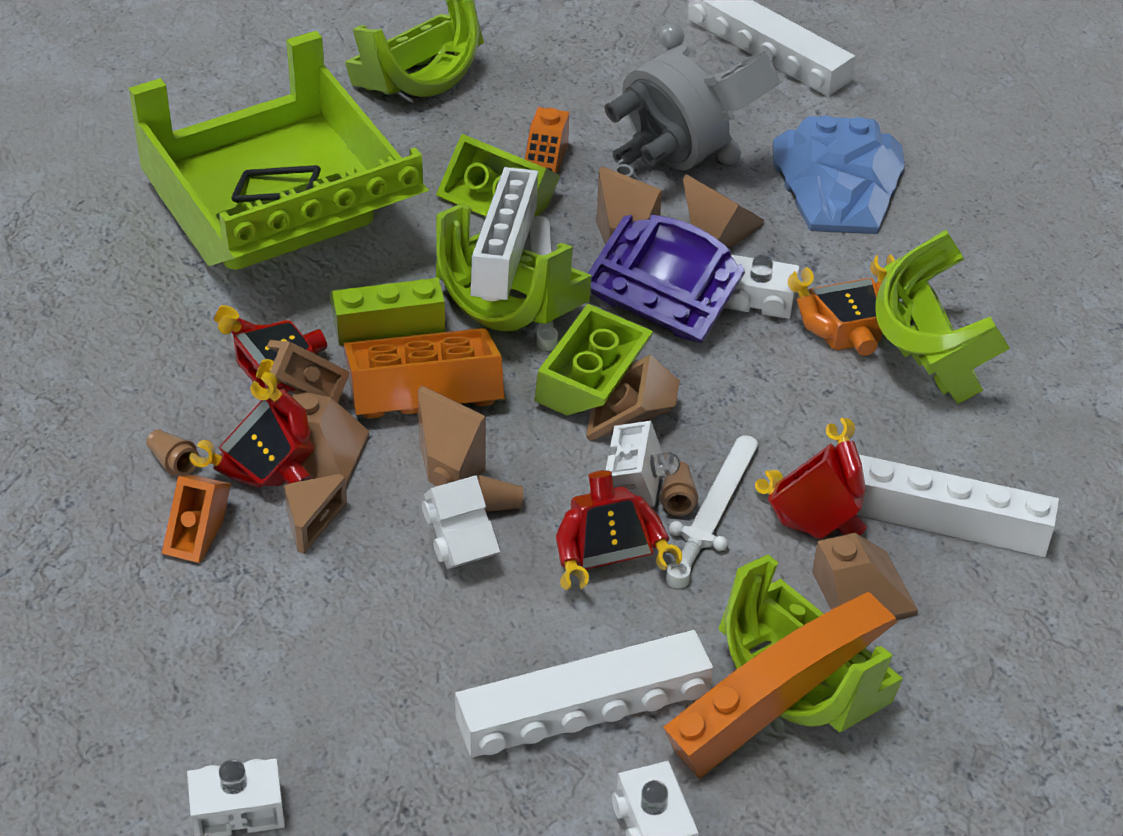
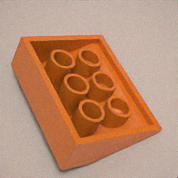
M486 328L343 343L347 371L350 372L348 377L356 415L362 414L365 418H378L385 415V412L399 410L402 414L418 413L417 390L421 386L431 389L459 404L473 402L477 406H487L494 404L495 400L505 399L502 356Z

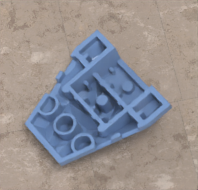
M808 116L801 122L797 130L788 129L773 139V166L777 172H782L785 176L784 185L787 191L794 192L796 196L795 205L810 231L878 234L888 210L889 200L891 196H894L897 181L901 178L905 165L902 145L891 134H881L879 123L876 120L862 117Z

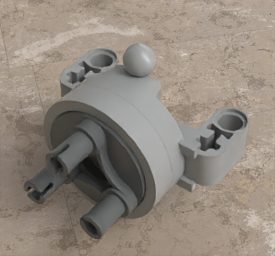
M675 23L663 25L659 30L658 38L661 45L668 49L629 73L623 83V94L604 106L606 115L614 123L619 122L628 115L636 132L632 140L613 151L615 162L617 163L623 159L624 161L619 163V165H629L643 156L645 161L652 166L661 160L673 169L688 170L715 152L720 163L729 166L735 164L740 159L741 149L737 142L732 141L733 138L729 134V120L735 118L732 111L749 105L781 83L767 52L762 51L754 54L724 73L712 74L709 70L689 58L691 52L688 46L682 44L685 35L680 25Z

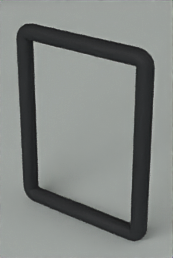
M317 165L245 170L231 199L236 203L280 199V193L240 195L249 176L313 172L306 190L312 189L313 182L317 181L321 168Z

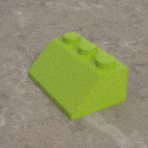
M461 133L436 195L458 205L462 203L470 206L472 211L487 216L504 167L537 170L538 185L535 217L539 216L548 207L561 176L547 168Z
M439 277L334 290L329 293L339 346H342L344 342L445 332V301Z
M587 304L539 368L534 401L567 416L604 405L651 339L653 331Z

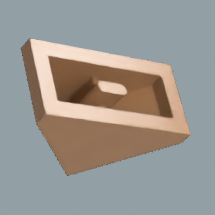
M335 474L284 485L286 511L298 552L305 554L347 504L345 476Z

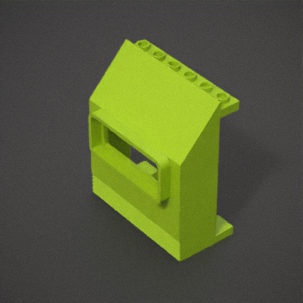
M317 30L286 39L291 94L172 131L167 87L161 78L129 87L141 169L208 266L222 262L230 269L248 267L368 225L374 219L375 209L430 191L423 183L422 154L415 147L409 149L410 156L402 158L324 65L323 40ZM317 165L321 168L317 181L313 182L312 189L306 190L313 172L249 176L240 195L280 193V199L238 203L233 202L231 199L245 170Z

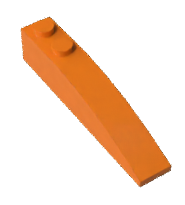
M866 592L803 625L732 672L663 726L673 750L699 779L702 778L896 624V617L870 592Z

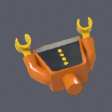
M891 254L886 258V265L895 261ZM878 255L875 256L870 264L872 274L878 277V282L874 283L873 278H866L810 288L808 290V286L814 280L813 272L808 267L801 271L803 282L798 279L796 271L788 278V287L799 294L800 298L796 300L805 328L825 339L832 349L842 350L855 347L859 355L867 356L872 354L878 347L882 331L877 322L875 306L878 290L887 274L885 268L880 267L878 264Z

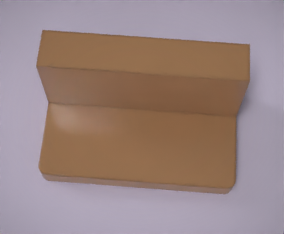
M269 340L267 348L277 352L270 372L276 376L278 381L299 391L332 397L338 403L350 374L349 371L292 342Z

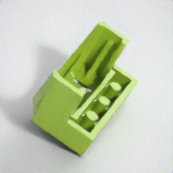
M445 0L449 15L439 14L389 40H386L382 29H367L366 25H360L352 29L359 55L345 61L351 85L363 87L366 90L382 91L384 94H393L402 90L410 95L420 97L438 95L452 88L470 68L477 52V47L484 43L475 1ZM447 52H455V55H449V54H446V53H447ZM437 54V56L431 61V57ZM429 63L423 69L408 74V68L414 65L420 66Z
M461 203L436 214V278L439 277L443 281L448 293L459 308L477 323L493 330L514 331L527 326L533 321L543 324L550 323L554 319L590 301L592 275L571 267L573 247L564 243L557 244V250L546 255H539L523 248L511 289L525 293L526 299L509 295L507 300L486 301L481 297L471 296L472 255L480 235L479 233L470 237L471 207Z
M945 229L904 256L884 266L887 274L878 290L875 307L877 322L885 337L900 349L904 357L911 354L918 366L923 365L929 375L936 372L933 378L942 394L945 395L950 392L954 400L959 404L984 390L974 368L1004 353L1010 347L991 316L954 330L937 293L928 281L965 260L949 232ZM914 319L915 324L911 326L910 321Z
M769 554L737 569L728 603L718 628L726 636L727 645L736 669L793 631L824 614L782 579L771 583L779 562ZM765 641L771 642L768 646L750 653V649L755 648V646ZM875 647L873 653L864 648L823 681L829 686L819 684L782 713L780 717L804 726L829 724L841 733L893 703L903 678L889 667L893 655L884 647Z

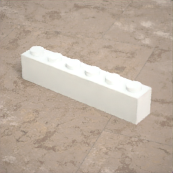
M689 0L688 20L752 55L766 51L775 68L827 97L852 80L855 55L753 0Z
M504 167L472 255L471 296L481 297L486 301L508 299L536 210L537 170Z
M859 454L863 467L866 491L862 508L856 515L1046 557L1055 527L1059 498Z
M691 630L455 692V718L470 758L481 755H494L503 749L525 743L534 744L554 735L566 732L575 733L584 727L606 721L615 722L625 716L643 711H656L665 705L683 700H696L711 690L713 666L696 631Z

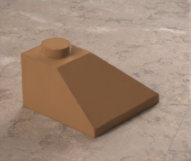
M602 166L599 169L596 223L605 245L623 216L632 215V222L651 220L650 215L660 216L662 190Z
M685 175L683 184L691 225L706 231L721 243L732 248L763 224V218L689 175Z
M651 354L632 364L607 402L602 406L591 409L586 438L593 441L613 434L614 426L650 421L661 414L669 413L676 407L680 380Z
M421 386L417 390L419 444L428 482L437 487L475 475H481L486 470V416Z
M295 390L292 397L307 411L310 429L309 438L314 445L313 452L302 463L303 467L312 476V479L335 474L345 476L347 487L368 441L369 431L332 397Z
M856 533L817 541L812 573L831 610L866 592H870L897 620L917 615L918 609L886 550Z

